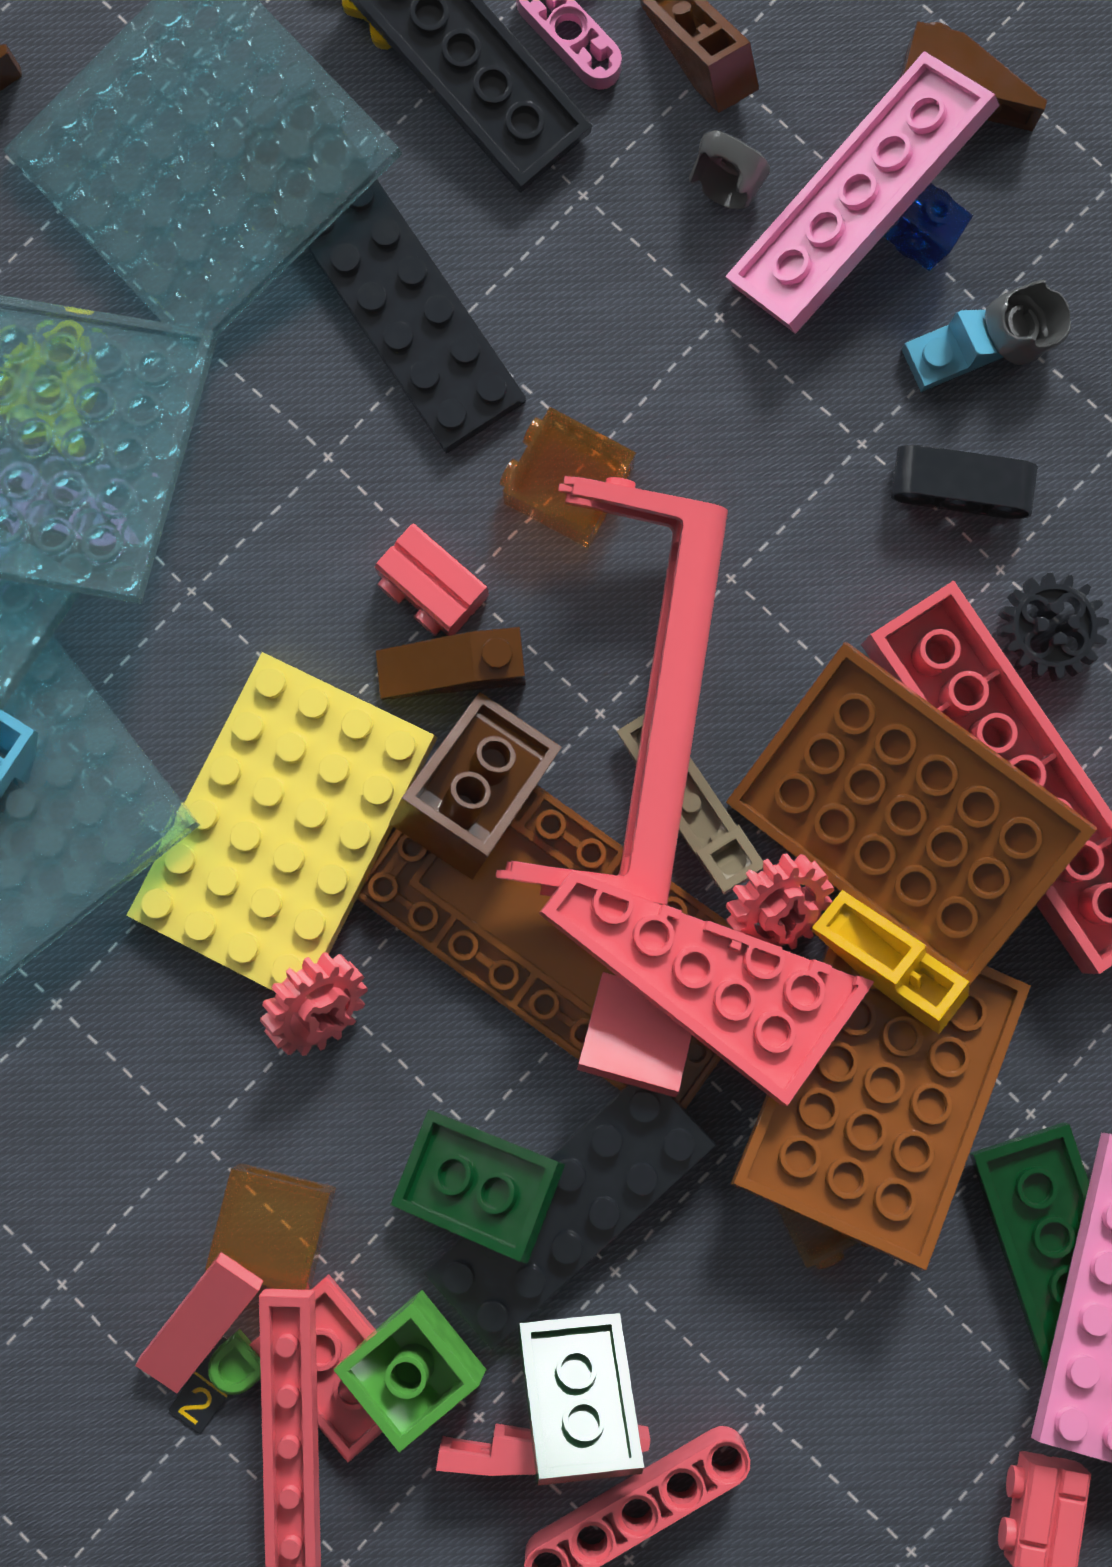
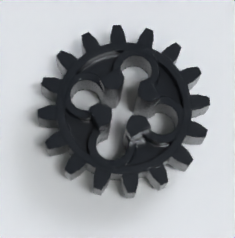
M1047 573L1041 578L1040 585L1032 577L1022 584L1024 593L1015 589L1008 595L1007 598L1014 607L1005 606L999 611L998 616L1008 621V624L997 630V636L1009 637L1010 644L1002 652L1004 655L1015 652L1019 656L1014 666L1016 670H1020L1028 664L1032 666V679H1039L1047 670H1049L1052 682L1062 679L1065 670L1070 676L1074 677L1083 672L1081 662L1090 665L1098 659L1097 654L1091 648H1100L1107 643L1108 639L1097 634L1098 629L1109 624V619L1097 617L1095 613L1104 604L1102 599L1089 602L1086 596L1089 594L1091 586L1086 584L1078 590L1072 588L1074 583L1072 575H1067L1059 584H1056L1054 574ZM1064 602L1070 603L1074 607V615L1058 624L1055 629L1056 634L1042 643V653L1034 652L1031 649L1030 640H1033L1049 628V620L1065 609ZM1028 604L1035 605L1039 609L1036 619L1028 615ZM1068 636H1072L1077 640L1078 648L1076 651L1070 650L1066 646L1068 644Z

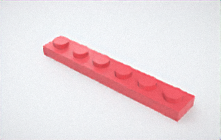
M264 1289L259 1295L265 1567H321L315 1290Z

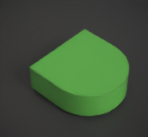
M240 1328L216 1349L208 1365V1373L212 1384L219 1391L230 1395L241 1394L247 1391L261 1379L260 1357L250 1346L251 1341Z

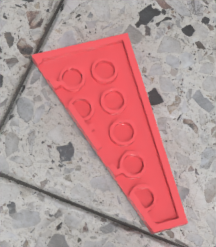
M575 871L569 873L539 912V915L781 1106H788L874 983L872 980L861 976H853L834 969L831 965L798 956L783 950L782 947L714 922L703 921L681 913V910L665 904L659 905L632 895V892Z

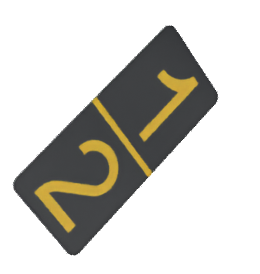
M224 1336L203 1360L169 1408L173 1415L198 1433L204 1430L228 1396V1394L219 1391L212 1384L208 1373V1365L212 1354L227 1340Z

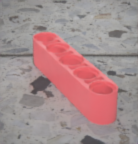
M726 1426L710 1429L643 1469L642 1474L629 1477L536 1532L526 1545L524 1567H538L534 1563V1559L544 1552L557 1555L561 1560L560 1565L557 1567H600L739 1485L750 1471V1457L742 1436L736 1430ZM723 1446H731L738 1451L736 1460L727 1466H719L712 1461L714 1452ZM680 1472L687 1473L694 1478L692 1486L683 1492H675L667 1486L669 1479L674 1474ZM634 1499H641L649 1504L650 1509L640 1518H631L623 1512L625 1504ZM588 1526H597L606 1533L604 1539L596 1544H587L578 1535L583 1528Z

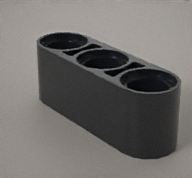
M923 445L900 446L897 448L891 498L900 503L1007 519H1024L1032 515L1038 466L1032 462L944 448Z

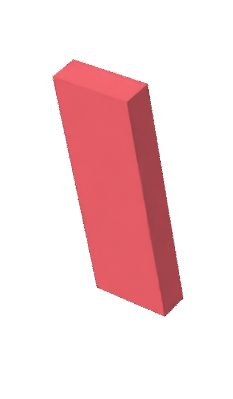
M221 1252L143 1351L135 1366L175 1393H178L258 1293L263 1280Z

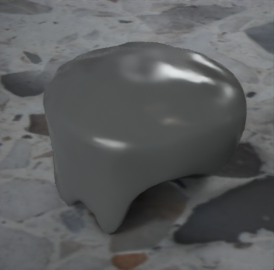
M714 130L704 134L700 141L698 156L689 176V182L694 183L699 180L702 184V192L718 204L730 209H745L750 205L769 176L770 165L765 157L756 149L751 148L733 136Z
M1046 280L1034 281L1004 293L992 301L985 311L987 329L995 349L1006 360L1015 365H1025L1036 361L1046 352L1063 343L1071 330L1068 302L1060 292L1051 290L1047 286Z

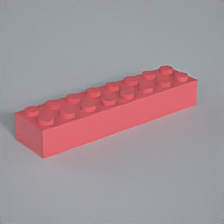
M952 581L870 634L861 646L873 662L1097 827L1095 833L1036 905L1080 971L1085 974H1100L1112 966V811L955 581Z

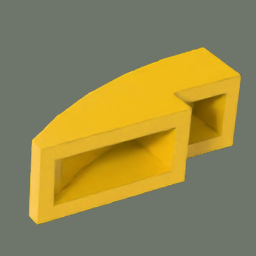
M843 890L812 927V932L864 978L874 981L873 985L883 994L938 1034L941 1033L969 996L968 980L927 954L925 944Z

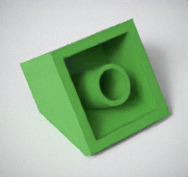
M421 1290L374 1330L334 1368V1371L397 1451L401 1452L479 1386L486 1368L424 1291Z

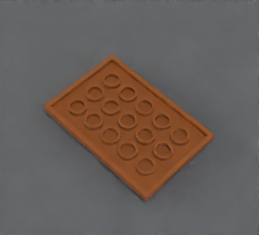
M848 642L843 643L726 801L727 804L794 856L798 857L802 854L811 863L815 861L828 876L827 880L838 890L845 891L925 944L927 954L968 980L969 986L1097 830L1095 825Z
M826 946L820 962L831 965L832 968L850 975L861 976L830 947ZM985 966L969 986V996L940 1034L912 1016L872 985L788 1106H781L769 1095H766L731 1185L918 1270L926 1271L1031 985Z

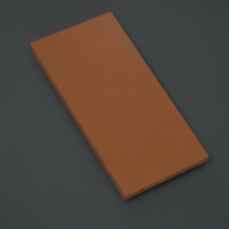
M536 785L473 880L396 829L382 848L357 899L580 1060L602 973L615 974L539 915V912L551 898L540 895L541 885L496 878V871L506 870L507 861H517L555 868L618 875L621 867L623 846L538 785ZM671 881L667 906L681 910V913L700 920L711 921L730 928L725 919ZM693 1035L690 1040L679 1092L675 1097L685 1109L721 1059ZM604 1078L612 1085L617 1087L619 1090H622L625 1086L628 1085L622 1082Z

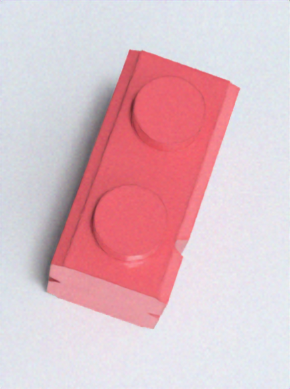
M414 523L406 529L397 539L394 546L390 547L375 565L377 574L382 578L377 584L378 587L397 604L405 598L419 611L414 615V618L434 636L440 630L448 636L455 635L489 596L486 585Z
M1019 1451L1017 1466L1010 1465L1006 1478L1007 1496L1012 1498L1010 1517H1002L998 1531L999 1548L1004 1550V1556L1012 1567H1078L1091 1473L1081 1463L1075 1460Z

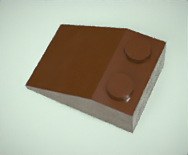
M479 692L403 795L389 824L473 880L562 747Z

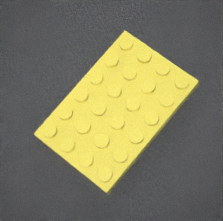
M262 652L126 916L274 991L271 988L274 983H282L287 978L286 970L289 968L298 972L302 969L305 958L309 957L315 964L322 953H328L329 955L393 828L389 822L401 798L420 774L437 737Z

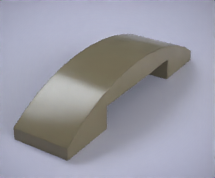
M644 714L617 730L619 738L635 764H637ZM690 757L679 833L723 895H725L735 885H741L748 880L746 876L747 871L751 870L757 874L763 871V860L739 825L736 826Z

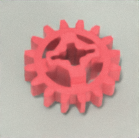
M786 853L782 854L777 865H773L769 859L763 861V871L757 874L751 870L746 872L749 882L745 886L735 885L732 889L738 896V899L727 902L726 908L731 913V916L726 921L730 928L779 947L788 944L793 950L797 948V939L803 935L805 938L811 939L814 936L810 928L822 916L821 912L826 910L833 902L828 895L834 891V887L827 880L828 876L815 861L811 863L802 854L793 861Z
M322 953L315 964L307 957L303 960L301 970L296 972L289 968L286 970L287 978L282 983H274L271 988L275 991L276 996L263 1001L262 1006L268 1013L260 1018V1022L266 1028L264 1031L278 1049L282 1048L287 1055H291L297 1049L302 1056H305L309 1053L312 1045H316L321 1051L325 1049L328 1038L333 1036L339 1040L345 1027L355 1024L356 1020L351 1015L353 1011L364 1008L365 1003L359 997L368 992V988L362 982L364 976L351 962H348L340 954L332 959L328 953Z

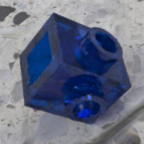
M930 183L891 226L884 237L894 244L903 256L914 259L930 271L951 252L974 215L955 202L947 191L937 188Z

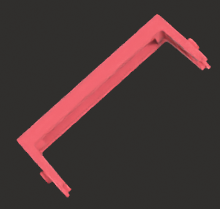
M565 476L564 484H559L558 489L559 492L566 494L565 504L666 526L672 531V541L621 867L618 875H609L507 861L506 870H497L496 878L541 885L540 895L552 897L568 874L575 871L632 892V895L657 904L667 905L728 510L708 502L635 488V482L624 478L610 477L606 479V482L587 478Z

